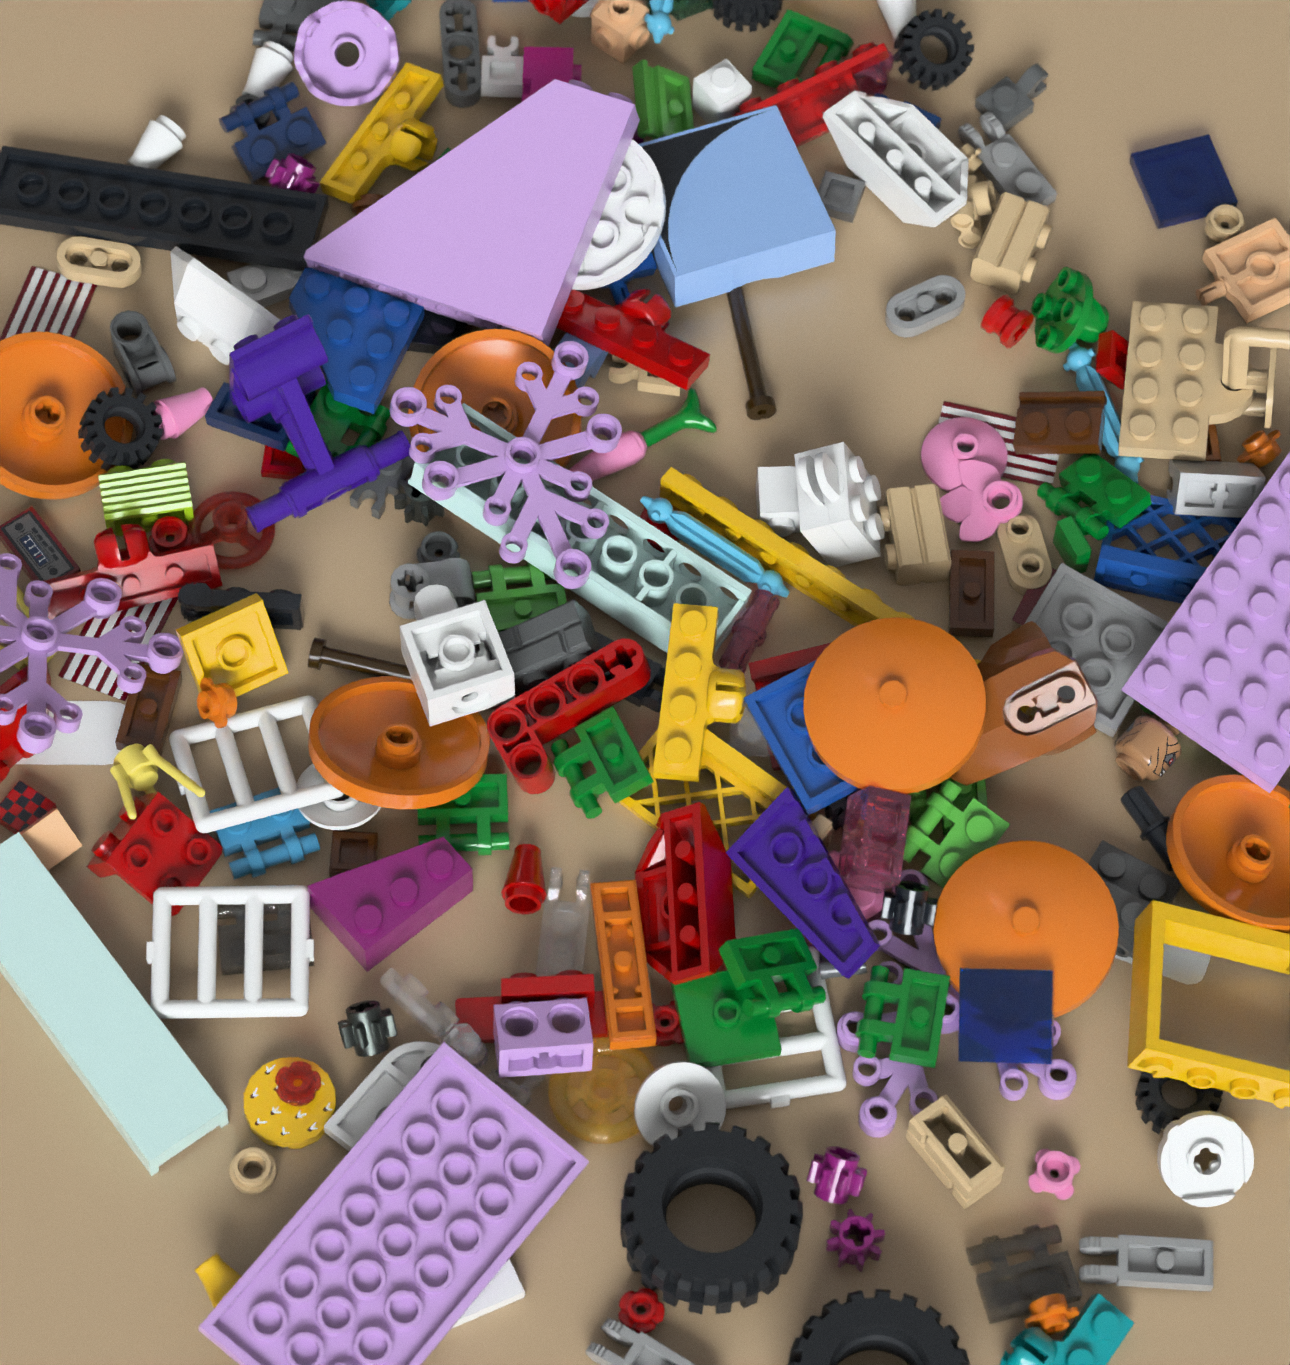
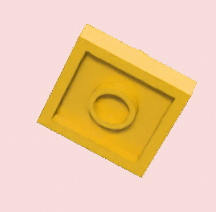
M257 593L175 629L199 693L202 691L200 682L206 677L212 678L214 684L228 683L233 688L237 697L288 674L265 605Z

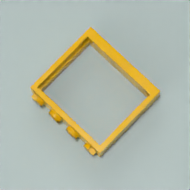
M1152 900L1135 919L1127 1068L1152 1073L1153 1078L1168 1077L1185 1081L1194 1088H1214L1230 1092L1232 1096L1239 1099L1255 1098L1274 1103L1275 1106L1281 1109L1285 1106L1290 1107L1289 1070L1159 1039L1164 944L1290 975V934Z

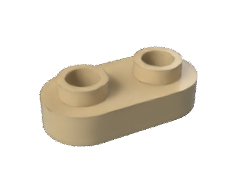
M76 236L62 242L57 250L56 257L59 270L65 278L71 281L125 288L136 283L142 274L139 252L133 246L126 243ZM77 261L86 262L82 266L73 265ZM117 268H127L125 271L115 272Z
M1020 512L1018 516L1010 519L1008 523L998 526L996 540L1010 586L1016 592L1024 595L1027 589H1038L1048 583L1052 575V565L1038 521L1031 515ZM1014 528H1022L1026 533L1018 535L1012 530ZM1031 565L1038 570L1036 572L1029 573L1025 571L1023 567Z

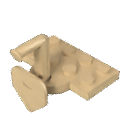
M1133 301L1118 456L1206 462L1209 425L1227 423L1241 415L1265 417L1264 428H1271L1277 348L1290 350V330L1239 326L1228 330L1224 335V344L1216 343L1219 306ZM1249 346L1270 348L1269 370L1254 369L1249 361ZM1255 390L1256 393L1267 394V398L1253 397Z

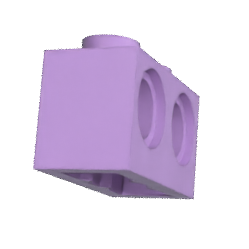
M558 998L552 1001L539 1002L514 1001L508 1004L494 1005L493 1036L499 1078L592 1071L593 1038L587 998Z

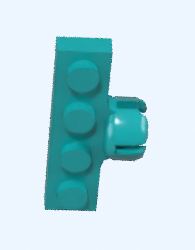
M1093 1294L1060 1341L1053 1340L1039 1327L1024 1329L1010 1343L1014 1351L1011 1354L1006 1350L1004 1351L1000 1365H1107L1135 1323L1101 1294Z

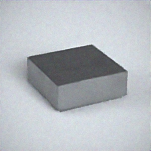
M825 171L818 194L829 217L853 223L865 190V181Z

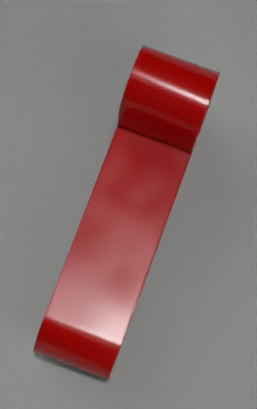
M629 638L613 641L498 707L491 713L487 720L488 733L518 786L524 792L529 794L543 793L552 786L555 780L556 772L542 745L635 693L648 683L651 676V668L642 647L636 641ZM630 661L633 666L626 669L623 664ZM608 671L610 672L612 679L609 681L607 680L604 674ZM590 681L598 682L596 689L592 692H579L585 683ZM559 704V708L554 714L549 716L540 715L545 706ZM520 726L519 732L514 737L502 738L503 732L508 727ZM534 761L541 762L540 768L535 773L530 775L522 774L524 767L528 763Z

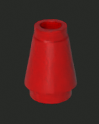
M520 844L515 847L501 891L506 908L514 913L533 914L540 910L541 904L547 898L541 849L533 844Z

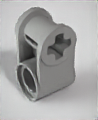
M448 558L436 562L400 565L391 575L390 586L392 591L389 604L392 611L404 619L416 618L414 615V604L412 608H409L410 601H414L416 594L424 587L436 584L450 589L459 608L476 603L469 562L462 558ZM406 575H410V581H406Z

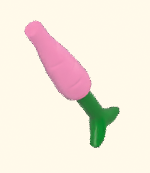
M690 388L687 399L677 413L640 433L632 430L621 433L619 443L614 450L607 453L592 451L568 470L584 472L594 481L636 464L645 457L648 447L682 429H698L715 433L717 427L710 418L701 413L697 391L694 388Z

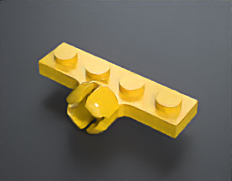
M406 62L319 182L324 194L352 204L360 200L361 195L367 194L386 167L397 165L417 172L428 166V162L416 159V157L432 160L437 149L438 139L434 133V127L419 120L444 87L441 74Z
M673 604L653 767L654 778L699 782L704 736L707 726L714 722L735 724L743 716L745 707H742L743 698L746 697L744 673L738 669L719 668L713 664L719 618L718 607Z

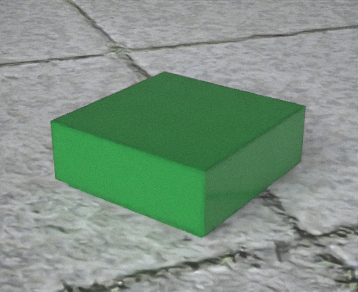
M1069 516L1057 521L1053 544L1065 565L1081 574L1086 572L1092 551L1090 545L1074 518Z

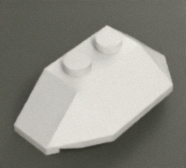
M853 91L823 113V119L847 167L861 181H865V185L903 223L936 227L966 205L969 159L912 104L883 97L866 96V93Z
M177 246L171 251L177 327L186 338L191 341H200L210 349L212 355L218 361L228 365L229 354L234 351L233 346L237 342L250 335L257 334L258 338H261L275 331L273 326L280 319Z

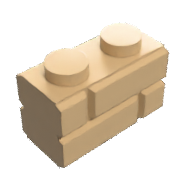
M1008 192L1002 193L974 255L970 273L972 280L987 286L994 285L996 289L1012 295L1018 294L1023 281L1031 283L1039 259L1034 258V254L1037 248L1045 250L1053 226L1047 224L1048 207L1031 200L1026 202L1022 197Z
M926 484L916 485L913 488L909 486L889 488L885 493L884 505L877 507V513L883 522L884 532L888 531L890 543L884 544L886 569L895 571L896 583L900 586L919 584L921 581L925 583L945 581L949 578L951 556L938 485Z
M947 1095L940 1097L909 1120L906 1139L947 1189L952 1188V1195L963 1209L974 1204L1001 1183L1005 1165Z

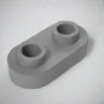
M947 275L936 276L894 295L888 301L885 313L886 325L892 333L900 337L919 335L957 317L964 307L965 289L959 280ZM943 299L948 301L949 304L941 305L936 301ZM903 316L910 317L912 321H903L900 318Z

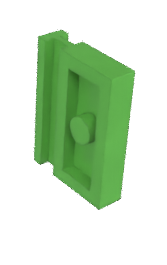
M644 59L634 65L632 70L635 104L640 120L637 126L638 137L650 136L654 140L693 129L694 122L689 77L656 65L654 68L648 66V61Z

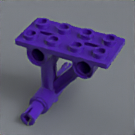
M309 314L298 318L297 315L288 316L273 326L275 331L261 338H258L257 334L245 337L233 346L234 351L229 354V398L233 405L237 406L248 424L271 413L274 421L281 423L306 469V472L282 483V486L279 487V493L251 507L245 508L247 516L257 533L290 515L293 518H301L307 515L308 511L337 499L366 482L370 483L376 480L377 476L380 475V470L406 457H410V443L402 430L370 447H367L365 444L363 446L358 445L333 457L316 425L309 408L310 403L305 396L326 385L320 366L328 362L326 352L313 328L314 322Z

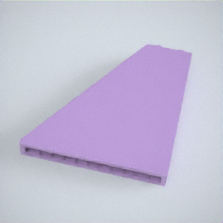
M554 79L308 248L303 258L311 268L423 306L425 310L482 329H506L521 332L549 346L640 121L635 104L628 97L619 93L610 92L608 95L595 92L589 85L578 80H569L566 83Z

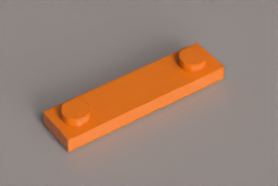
M636 879L590 883L609 1050L656 1046V1031Z

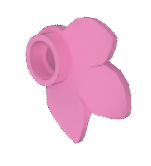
M977 460L960 461L959 473L963 486L940 498L943 515L953 522L961 523L960 540L966 542H979L989 538L1000 524L1008 523L1010 519L1018 516L1023 508V497L1019 488L1011 482L1002 481L997 469L993 465ZM999 499L1009 500L1006 508L997 509L994 507L995 502Z

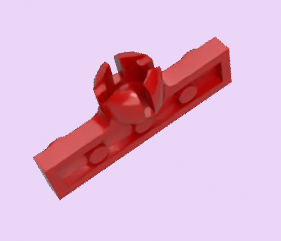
M638 289L631 292L621 304L611 306L578 290H571L556 328L684 390H688L709 366V353L664 332L670 326L668 321L671 318V309L667 301L660 294H655L647 303H644L643 301L651 294V290Z
M138 524L121 525L126 548L120 550L112 527L98 533L94 539L98 558L97 566L94 568L44 580L53 590L48 607V618L50 620L82 602L88 583L97 578L112 580L121 588L122 596L117 611L178 597L179 589L187 583H206L211 589L223 586L212 541L156 553L152 552L149 548L146 532Z

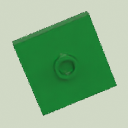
M728 970L677 985L671 984L688 1062L709 1068L781 1055L782 1048L775 1017L769 1019H762L759 1016L747 1017L743 1012L742 1004L745 999L754 998V992L751 987L736 990Z

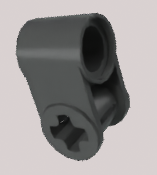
M128 310L117 314L110 324L112 347L129 388L133 389V395L137 398L140 392L143 393V390L167 381L169 384L176 382V375L164 348L159 345L147 319L137 311ZM127 335L139 336L137 339L131 341L122 339Z

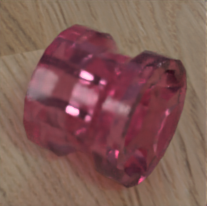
M889 50L890 57L853 75L860 92L867 95H875L876 93L881 94L886 90L888 84L887 73L892 70L894 64V57Z

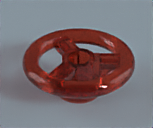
M227 491L210 496L198 505L193 512L194 519L189 521L188 533L191 535V545L212 541L214 545L225 541L227 543L237 542L249 552L239 556H222L215 553L218 568L232 570L248 567L266 555L274 541L275 524L262 530L260 540L248 533V516L244 506L251 507L261 502V500L245 492ZM213 511V527L201 533L204 519ZM229 524L237 525L234 528H226Z

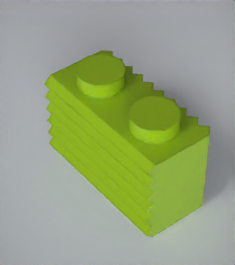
M161 459L153 462L150 467L132 469L129 466H116L107 473L98 475L106 528L112 527L115 536H123L121 525L138 524L148 533L157 520L166 516L177 517L189 526L195 524L185 461L175 462L172 459Z

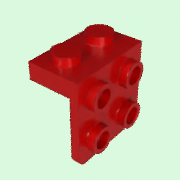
M158 791L139 797L133 796L137 817L133 820L128 817L125 806L121 808L118 813L121 821L112 832H105L96 841L91 850L95 855L86 866L99 878L118 875L153 905V894L160 887H198L221 856L222 847L208 833H200L196 829L194 821ZM171 905V916L177 915L184 905Z

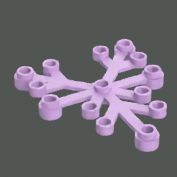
M574 341L562 342L556 347L552 358V369L555 373L547 389L543 384V372L539 365L533 362H524L518 366L515 384L520 390L527 392L535 413L523 437L515 438L508 443L471 427L461 404L462 394L453 385H443L437 389L434 407L438 412L426 408V398L418 389L413 387L398 389L391 399L390 415L392 419L404 427L419 424L437 432L433 434L419 433L412 438L409 454L415 462L421 464L429 463L434 459L436 452L463 444L494 457L457 469L446 461L430 463L426 467L422 479V488L425 494L436 501L447 500L455 494L459 487L504 475L494 496L486 500L483 508L484 520L490 525L501 526L509 518L511 511L510 502L520 482H522L528 498L511 532L506 534L501 540L499 548L501 558L513 564L524 559L528 547L527 539L538 518L556 559L553 571L556 581L568 589H576L583 586L587 582L591 571V561L583 551L571 548L558 516L581 525L582 533L590 539H599L605 535L609 525V517L601 509H589L575 503L586 500L590 495L592 480L588 474L581 471L572 472L549 461L589 449L597 453L610 452L619 443L622 427L620 422L612 415L597 414L589 420L584 432L540 444L551 419L574 412L579 416L588 417L596 412L599 395L591 387H580L573 394L563 396L570 381L580 378L586 370L589 356L585 347ZM570 362L574 364L575 367H567L562 363ZM522 374H532L536 379L532 381L526 380L522 377ZM449 396L455 402L451 404L444 403L441 397ZM587 398L592 404L583 405L578 399ZM410 408L414 413L407 414L400 411V409ZM595 435H605L609 440H600ZM420 444L426 445L430 448V451L421 452L416 446ZM524 458L528 464H520L514 459ZM540 478L563 487L568 499L545 490ZM440 481L443 482L447 487L438 488L434 486L432 483ZM581 483L585 489L582 491L575 490L571 484ZM494 506L500 507L504 513L496 515L489 508ZM597 520L602 524V527L594 528L588 524V521ZM515 544L521 550L519 552H511L506 548V545ZM572 569L577 572L578 576H569L564 573V570Z
M4 553L0 554V620H3L9 626L0 625V643L10 645L0 650V673L28 656V674L25 683L7 694H0V708L8 710H0V725L11 724L15 720L17 710L27 704V713L22 716L17 731V739L25 751L33 754L42 753L52 745L56 729L63 733H73L80 726L83 715L80 707L66 701L46 683L47 657L54 655L57 651L99 657L118 674L117 685L122 691L127 693L140 692L146 679L145 669L139 664L132 663L130 660L148 662L149 667L160 674L170 673L180 665L184 651L179 638L170 633H158L150 638L148 645L141 644L146 632V624L142 619L135 616L124 617L120 621L119 626L99 638L66 634L92 617L106 619L118 610L122 596L121 588L114 581L106 578H97L90 581L87 585L83 601L52 620L48 618V607L53 594L51 586L44 581H31L26 587L23 598L25 605L29 607V618H27L16 608L17 580L22 568V562L17 556ZM46 708L54 714L53 718L46 714ZM62 716H68V717H71L72 719H66V718H64V717H62Z
M907 869L895 876L891 892L895 891L896 882L913 881L928 887L929 884L921 872ZM873 920L868 923L872 931H882L886 936L885 939L878 941L881 946L876 951H883L914 970L944 975L937 958L934 935L930 925L924 924L923 934L914 935L916 949L892 935V930L889 929V924L885 921ZM886 961L879 965L888 968L890 972L897 976L896 981L888 983L902 984L903 970L899 964ZM952 985L949 986L946 1005L953 1009V1013L944 1015L941 1034H951L955 1031H960L993 1051L1001 1078L999 1091L1005 1099L1017 1101L1026 1094L1028 1078L1022 1071L1018 1070V1066L1038 1077V1087L1041 1093L1049 1099L1062 1100L1073 1092L1077 1074L1074 1067L1068 1061L1063 1059L1047 1060L1029 1049L1034 1047L1050 1049L1058 1043L1061 1028L1056 1020L1036 1021L1033 1028L1002 1034L973 1017L985 1012L967 1002ZM897 1011L882 1014L881 1021L895 1023ZM848 1012L838 1021L836 1030L838 1043L846 1051L857 1052L859 1039L855 1036V1033L848 1030L847 1026L850 1023H857L863 1019L864 1013ZM1049 1028L1053 1031L1054 1037L1050 1039L1042 1038L1038 1030ZM859 1056L854 1062L853 1078L862 1086H872L880 1079L890 1078L880 1095L868 1098L860 1108L859 1126L865 1134L871 1137H884L893 1130L897 1118L895 1105L907 1087L911 1096L909 1110L913 1116L923 1110L916 1106L915 1101L917 1099L926 1098L931 1104L938 1099L935 1092L928 1088L923 1066L891 1061L889 1057L877 1059L876 1057L865 1058ZM862 1065H870L875 1069V1073L871 1076H864L859 1072L858 1068ZM1054 1070H1060L1065 1073L1067 1078L1064 1081H1056L1051 1077L1050 1073ZM1015 1079L1020 1082L1022 1088L1012 1091L1007 1088L1005 1082ZM880 1107L886 1111L887 1116L882 1119H876L870 1114V1110Z

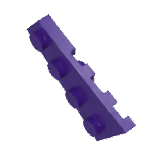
M786 787L725 853L838 972L850 979L881 945L796 793L791 788Z

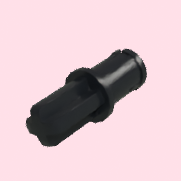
M1142 786L1131 788L1121 797L1122 805L1142 831L1140 838L1143 841L1148 840L1166 865V869L1169 872L1173 871L1166 846V831L1170 817L1162 815Z

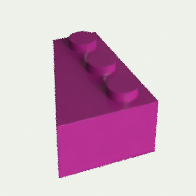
M444 837L308 885L310 908L368 972L473 891V869Z

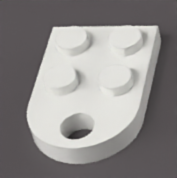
M416 1041L398 1046L389 1052L324 1125V1133L350 1151L440 1045Z

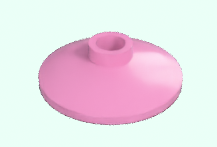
M959 417L943 421L927 434L921 450L923 469L932 483L936 486L938 485L940 489L946 492H951L963 486L959 473L960 461L977 460L986 462L997 469L1000 477L1004 474L1007 465L1005 442L992 426L981 420ZM967 446L972 448L973 450L970 452H962L958 449V447Z

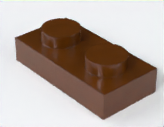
M951 550L949 634L952 636L993 638L995 552Z
M137 663L145 669L146 679L140 692L129 693L115 741L117 750H122L132 744H141L144 747L152 744L161 756L182 682L181 671L173 670L167 674H160L153 671L149 665Z

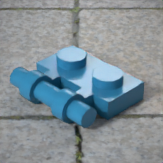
M278 787L257 794L253 798L254 801L280 795L281 793ZM236 802L211 810L210 813L237 806ZM299 809L215 831L225 857L243 852V858L228 863L234 880L250 874L253 878L266 874L265 869L287 861H290L291 864L304 861V855L320 850L315 833L298 838L295 834L310 828V822L301 814ZM281 838L283 844L259 852L257 846Z

